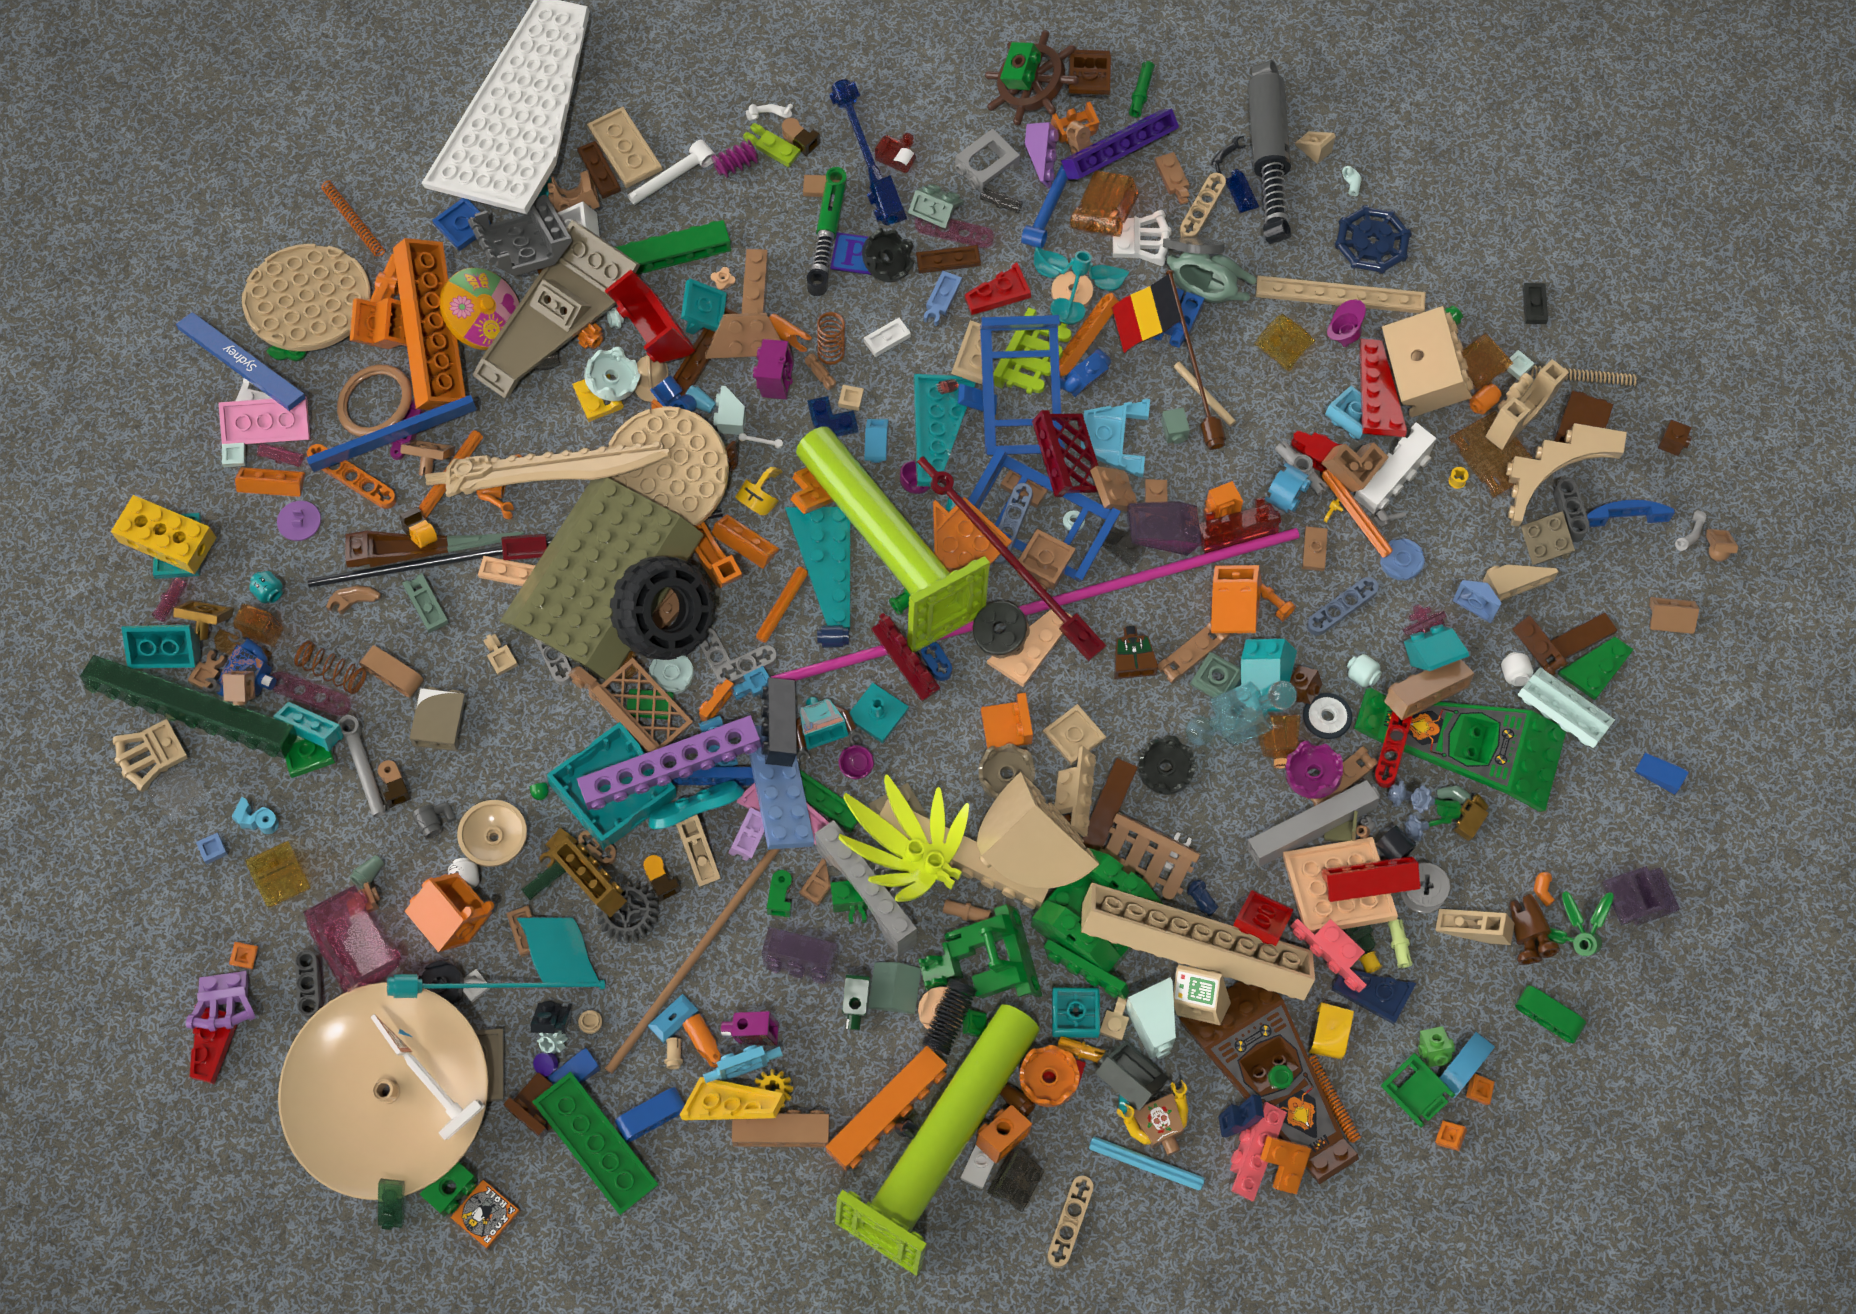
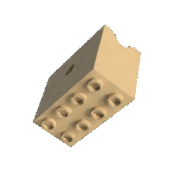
M1443 306L1382 326L1401 402L1403 405L1412 406L1409 409L1410 411H1408L1410 417L1472 398L1470 390H1473L1474 387L1471 378L1468 377L1467 371L1469 369L1466 359L1462 355L1464 350L1460 339L1458 340V328L1456 322L1453 321L1451 313H1446Z

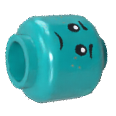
M270 571L257 572L250 579L249 590L261 603L272 604L283 594L282 582Z

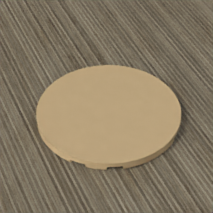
M301 244L284 248L265 258V262L258 268H254L247 278V284L242 293V307L249 326L262 340L285 350L312 351L326 348L342 341L350 335L353 299L360 298L368 301L371 299L370 284L363 267L355 258H351L344 251L332 246L323 247L316 246V244Z
M663 406L662 408L648 409L638 413L616 431L608 444V449H613L620 444L632 447L636 443L650 445L655 441H660L663 444V449H669L671 458H664L645 467L608 478L681 516L692 526L697 527L717 508L727 486L729 463L727 451L721 437L704 418L680 407Z

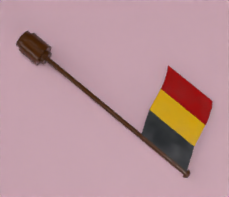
M1170 269L1166 272V276L1151 286L1126 296L1112 307L1123 353L1125 354L1139 343L1164 333L1181 321L1207 416L1203 420L1204 422L1200 424L1204 442L1209 450L1220 449L1225 446L1226 440L1222 421L1210 414L1173 278L1174 271Z

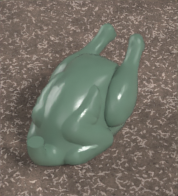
M1183 252L1179 258L1174 254L1167 258V264L1174 271L1173 278L1175 284L1184 292L1203 297L1204 301L1209 303H1222L1229 300L1249 301L1250 295L1248 292H1238V277L1252 285L1257 282L1254 275L1243 270L1235 261L1225 255L1216 254L1211 257L1209 254Z

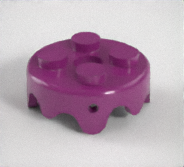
M1310 741L1301 742L1298 748L1287 757L1285 768L1287 783L1295 793L1309 799L1324 798L1331 795L1337 790L1343 778L1341 754L1335 753L1327 744L1315 746ZM1317 769L1320 771V774L1318 776H1310L1308 771Z

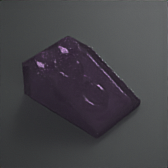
M1179 501L1130 503L1128 505L1132 544L1188 556L1202 544L1196 505Z

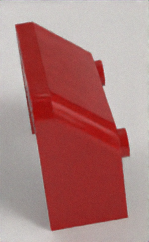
M629 270L604 290L617 303L618 307L616 310L623 318L628 317L647 343L643 347L654 363L656 361L664 363L687 357L696 351L658 295L632 270Z

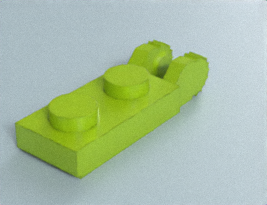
M753 123L750 128L755 134L761 136L759 140L749 132H745L743 135L746 142L749 139L757 150L787 167H790L801 154V149L765 130L756 123Z

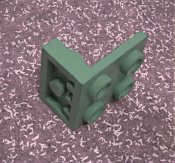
M929 184L915 190L908 213L946 229L948 228L954 208L963 205L964 200L960 199V195L949 191L946 193L941 191V187Z

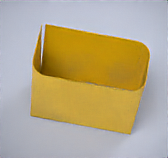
M1321 1002L1317 1008V1012L1320 1013L1313 1046L1308 1053L1342 1059L1346 1054L1354 1011Z

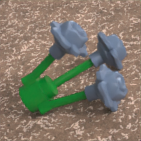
M1401 780L1396 785L1393 784L1389 789L1388 798L1393 801L1394 807L1400 806L1404 800L1412 801L1413 809L1418 810L1422 814L1435 804L1438 805V815L1442 817V819L1421 822L1417 815L1410 814L1409 820L1404 824V830L1408 837H1412L1414 841H1421L1423 831L1428 830L1429 827L1451 824L1452 819L1459 818L1461 805L1458 801L1435 799L1431 796V789H1427L1424 785L1416 788L1414 793L1406 791L1404 781Z

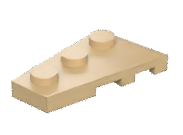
M970 320L951 374L982 384L981 324Z

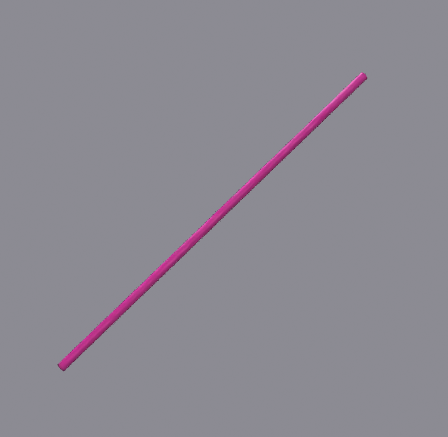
M1297 528L1053 596L1052 598L1060 606L1299 539V532ZM1043 600L1018 606L1025 616L1050 609ZM974 621L939 640L973 631ZM880 645L770 677L797 681L888 654Z

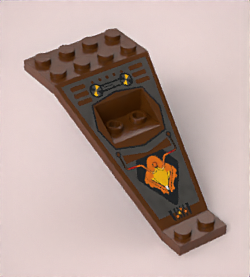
M1239 981L1227 989L1231 1004L1221 1025L1186 1017L1179 1018L1180 1024L1246 1100L1253 1094L1261 1096L1262 1106L1265 1102H1268L1287 1112L1278 1137L1279 1139L1311 1148L1305 1169L1320 1185L1359 1160L1358 1154L1343 1138L1284 1000L1277 992L1268 991L1264 988ZM1277 1065H1285L1293 1073V1082L1289 1087L1282 1090L1273 1088L1268 1081L1269 1071Z

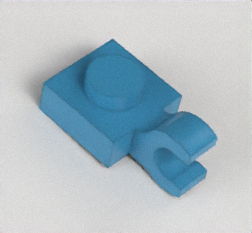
M761 666L743 675L745 682L733 687V695L736 700L745 697L749 692L752 693L753 697L761 693V688L766 685L769 677L765 668Z

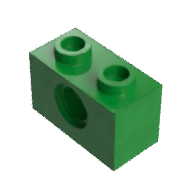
M458 1162L448 1173L427 1186L419 1195L445 1217L447 1214L451 1215L457 1210L460 1205L458 1202L464 1195L469 1196L476 1188L475 1183L478 1180ZM449 1184H456L454 1193L445 1194V1189Z

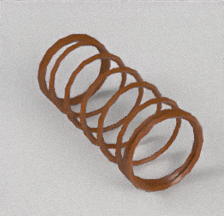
M826 312L820 316L817 322V354L821 362L833 365L839 363L844 358L845 321L836 312ZM826 316H833L838 318L842 325L835 320H825L821 323L820 321ZM826 322H835L838 325H840L842 329L833 325L824 326L821 329L820 327L822 324ZM827 327H833V328L838 329L840 332H838V333L835 332V331H825V332H823L822 330L825 329V328H827ZM837 345L840 346V347L837 348L836 350H832V351L825 350V349L822 348V346H826V347H834V346H837ZM820 349L830 353L836 352L839 349H841V351L834 356H826L820 351ZM842 353L840 358L835 361H826L820 356L821 354L824 357L833 358Z
M306 641L299 647L294 658L295 666L303 667L304 671L312 670L315 676L323 675V679L327 682L333 680V684L336 687L343 685L344 690L350 694H355L360 690L366 678V670L361 667L354 672L355 663L351 664L346 671L343 683L337 685L335 678L343 669L345 658L338 662L333 678L328 680L325 678L324 673L331 667L335 654L329 655L324 664L323 672L316 674L314 668L322 660L325 649L321 648L317 652L312 668L306 669L304 665L310 659L315 645L310 641ZM307 644H309L304 652L302 662L298 664L299 656L302 650L305 648ZM323 650L320 659H319L318 662L315 664L316 659H317L319 653ZM333 655V658H332L331 663H330L329 666L326 668V665H327V663H328V660H329L330 657ZM343 661V664H342L340 670H339L338 673L336 674V671H337L338 666H339L340 663ZM353 666V670H352L351 674H350L349 677L346 679L349 670H350L351 667ZM363 671L360 681L352 688L355 678ZM349 680L348 687L346 689L345 683Z

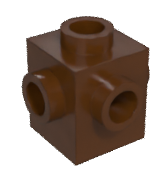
M1300 665L1297 666L1291 676L1288 687L1292 700L1299 703H1312L1323 685L1318 670Z

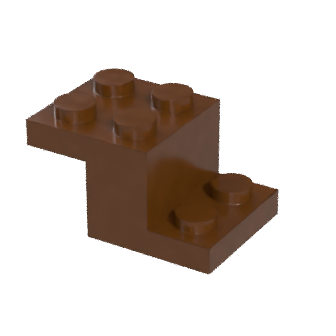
M1076 49L1075 52L1069 55L1068 76H1077L1079 79L1077 84H1068L1069 93L1110 95V51Z

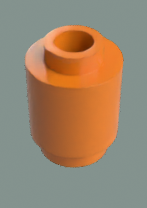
M1494 384L1483 386L1469 399L1470 408L1477 414H1485L1499 402L1502 396L1501 391Z

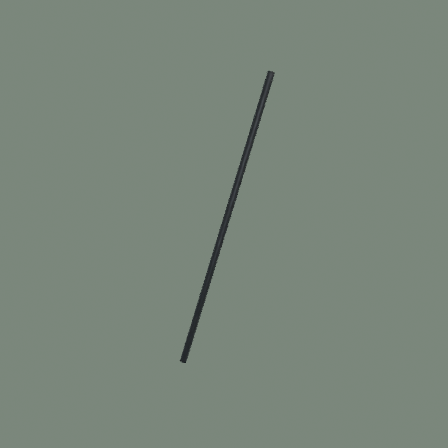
M721 508L715 509L706 520L723 517ZM554 537L546 538L547 547ZM502 546L322 576L308 579V586L310 588L480 559L483 556L492 557L503 555Z

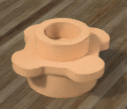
M723 267L721 271L711 274V280L715 281L717 289L723 290L735 283V277L731 276L729 268Z

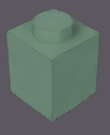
M1184 408L1163 411L1161 423L1167 443L1180 444L1188 440L1190 429Z

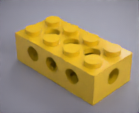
M135 495L131 497L111 530V533L119 543L192 574L196 573L217 538L209 526Z

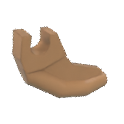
M361 585L339 589L329 598L326 608L332 611L333 606L338 604L340 605L338 612L343 614L358 601L375 602L379 600L381 593L372 587Z

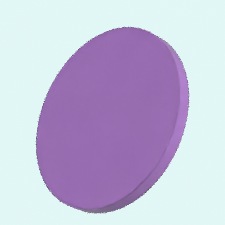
M294 501L282 508L277 517V527L280 533L292 541H303L312 537L318 531L321 524L319 510L307 501Z

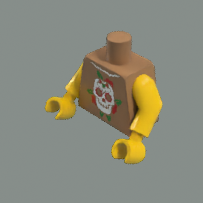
M1181 1080L1182 1087L1176 1090L1173 1082L1170 1084L1172 1091L1176 1094L1175 1096L1171 1093L1145 1105L1140 1111L1134 1110L1126 1103L1127 1112L1125 1114L1120 1109L1116 1111L1124 1119V1124L1131 1137L1144 1145H1150L1151 1148L1162 1144L1168 1156L1181 1150L1175 1138L1181 1136L1184 1128L1187 1126L1188 1104L1185 1095L1187 1086L1183 1080Z

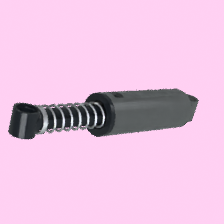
M1269 60L1252 67L1253 77L1248 82L1253 167L1255 174L1261 177L1264 182L1262 187L1264 189L1263 201L1265 203L1264 215L1266 218L1263 233L1268 244H1273L1291 237V228L1288 223L1287 214L1284 213L1287 211V208L1284 206L1286 200L1283 199L1286 196L1285 192H1283L1285 186L1282 185L1285 182L1282 176L1286 175L1291 169L1285 81L1279 75L1276 63L1273 60Z

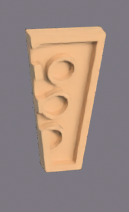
M1052 610L1048 611L1029 626L1030 634L1020 654L1002 659L992 656L987 660V664L1024 687L1062 637L1063 633L1059 628L1064 623Z

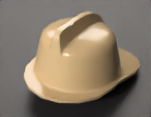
M646 355L637 362L640 378L635 392L644 401L652 402L653 399L658 401L650 389L668 377V367L666 362L659 363L656 361L654 363Z

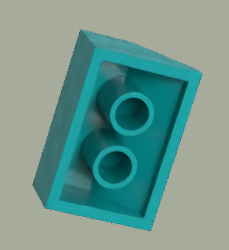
M191 625L121 627L128 669L194 668L201 658L199 636Z

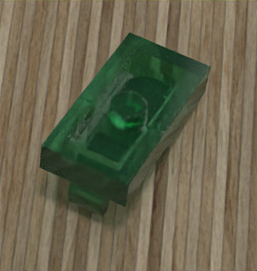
M381 1178L378 1183V1226H382V1229L392 1230L393 1227L402 1228L404 1225L405 1181Z

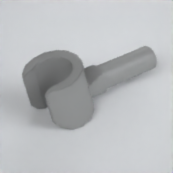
M1380 510L1376 513L1377 516L1374 519L1378 525L1384 526L1394 519L1406 517V513L1387 515L1384 510Z

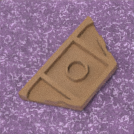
M767 313L724 314L718 329L712 337L713 340L705 352V358L756 357L757 349L761 347L763 339H781Z

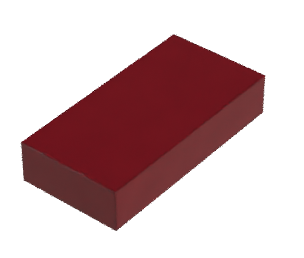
M546 534L501 537L503 560L541 558L547 549Z

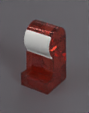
M886 136L882 137L875 148L876 161L903 173H907L916 160V155L911 150L892 143L891 138Z

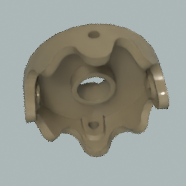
M1011 743L1001 747H989L979 764V781L983 790L990 797L996 799L1020 772L1034 783L1036 771L1031 753ZM1008 769L1012 771L1013 776L1010 779H1004L1000 775L1001 771Z

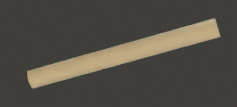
M1177 362L1174 365L1176 371L1201 396L1197 379L1181 362ZM1204 388L1207 403L1229 427L1234 425L1236 420Z

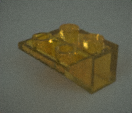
M289 841L245 860L253 881L268 908L311 889L295 849Z

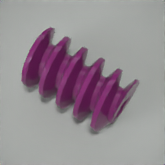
M749 139L748 144L742 141L740 147L734 145L733 151L728 148L726 149V154L719 152L718 157L715 155L711 156L717 173L720 176L723 174L726 178L729 177V170L734 175L736 174L735 167L743 171L744 163L748 168L751 167L750 160L758 164L757 153Z

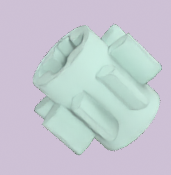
M556 1030L554 1034L539 1033L542 1037L537 1042L542 1052L555 1054L556 1052L560 1053L566 1048L563 1043L568 1037H566V1034H562V1031Z

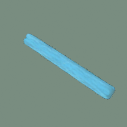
M1093 1137L1090 1142L1089 1149L1196 1190H1201L1203 1187L1204 1177L1097 1137Z

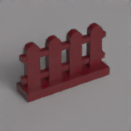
M882 613L879 615L881 620L871 628V631L918 698L923 702L938 692L940 687L917 654L911 652L908 648L907 640L890 616Z

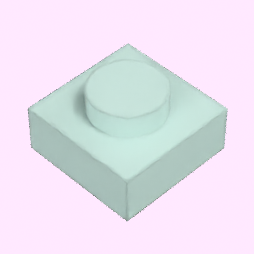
M1518 350L1504 363L1503 368L1519 380L1521 375L1531 370L1535 363Z
M244 443L222 444L223 467L246 466V446Z

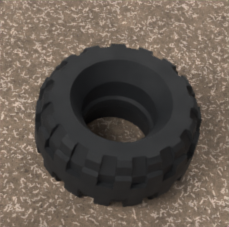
M657 556L642 559L624 571V576L618 579L614 586V597L610 599V608L613 611L611 622L613 627L616 628L618 638L623 644L641 656L651 659L672 660L690 654L698 644L703 643L707 637L706 632L709 627L712 628L714 621L712 611L715 609V598L711 597L710 592L712 588L708 580L703 578L702 572L696 566L675 557ZM669 587L677 595L679 613L671 626L666 629H659L651 616V603L661 589Z

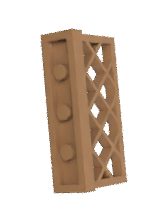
M633 657L603 684L597 685L591 691L593 697L617 723L621 722L645 753L668 746L693 724V721ZM633 665L638 670V679H625V671ZM612 683H622L621 694H611L606 688ZM625 683H638L637 695L624 694ZM641 684H651L654 687L653 696L640 695ZM616 698H621V704ZM624 698L637 699L636 710H626L623 707ZM640 699H653L652 711H639ZM656 700H666L669 703L668 712L655 711ZM631 714H636V720ZM639 715H652L651 727L641 726L638 723ZM655 715L668 716V726L654 727ZM671 716H681L686 721L680 728L670 727ZM646 730H651V736ZM654 731H667V739L659 745L654 740Z

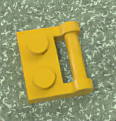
M606 374V377L610 380V374ZM585 379L572 384L588 422L619 411L624 407L621 400L610 401L611 403L605 406L603 400L589 390Z

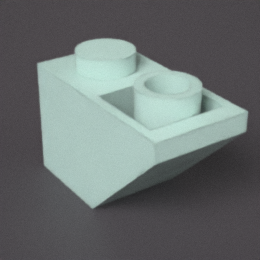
M721 386L720 394L717 393L716 406H719L718 413H714V425L717 426L718 433L739 435L744 433L746 420L745 406L726 386Z

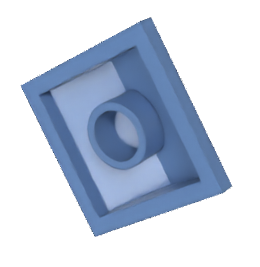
M1462 580L1453 598V602L1489 623H1492L1502 604L1490 585L1484 582Z

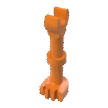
M1262 583L1261 597L1269 600L1279 608L1275 616L1283 622L1293 613L1296 605L1291 601L1285 603L1274 593L1271 587H1266Z

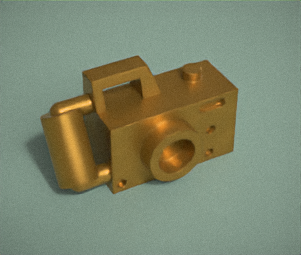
M1479 794L1475 795L1472 801L1470 799L1465 801L1460 809L1463 816L1458 820L1453 830L1467 841L1475 836L1489 814L1486 811L1489 805Z

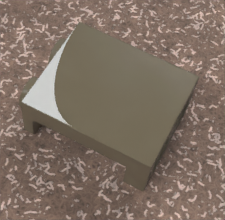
M435 687L420 688L409 738L412 745L415 747L458 752L459 741L457 738L464 705L467 706L468 702L465 694L458 690L447 692Z

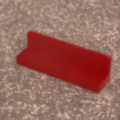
M1413 856L1321 869L1322 878L1327 883L1328 900L1330 902L1418 890L1421 888L1419 864Z

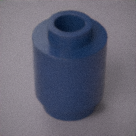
M843 625L821 626V630H817V644L822 643V648H836L849 645L848 627H843Z

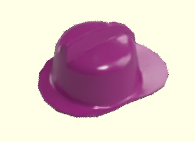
M1357 299L1342 303L1335 311L1328 326V337L1338 341L1343 347H1348L1349 344L1357 341L1362 333L1361 324L1366 314L1365 304Z

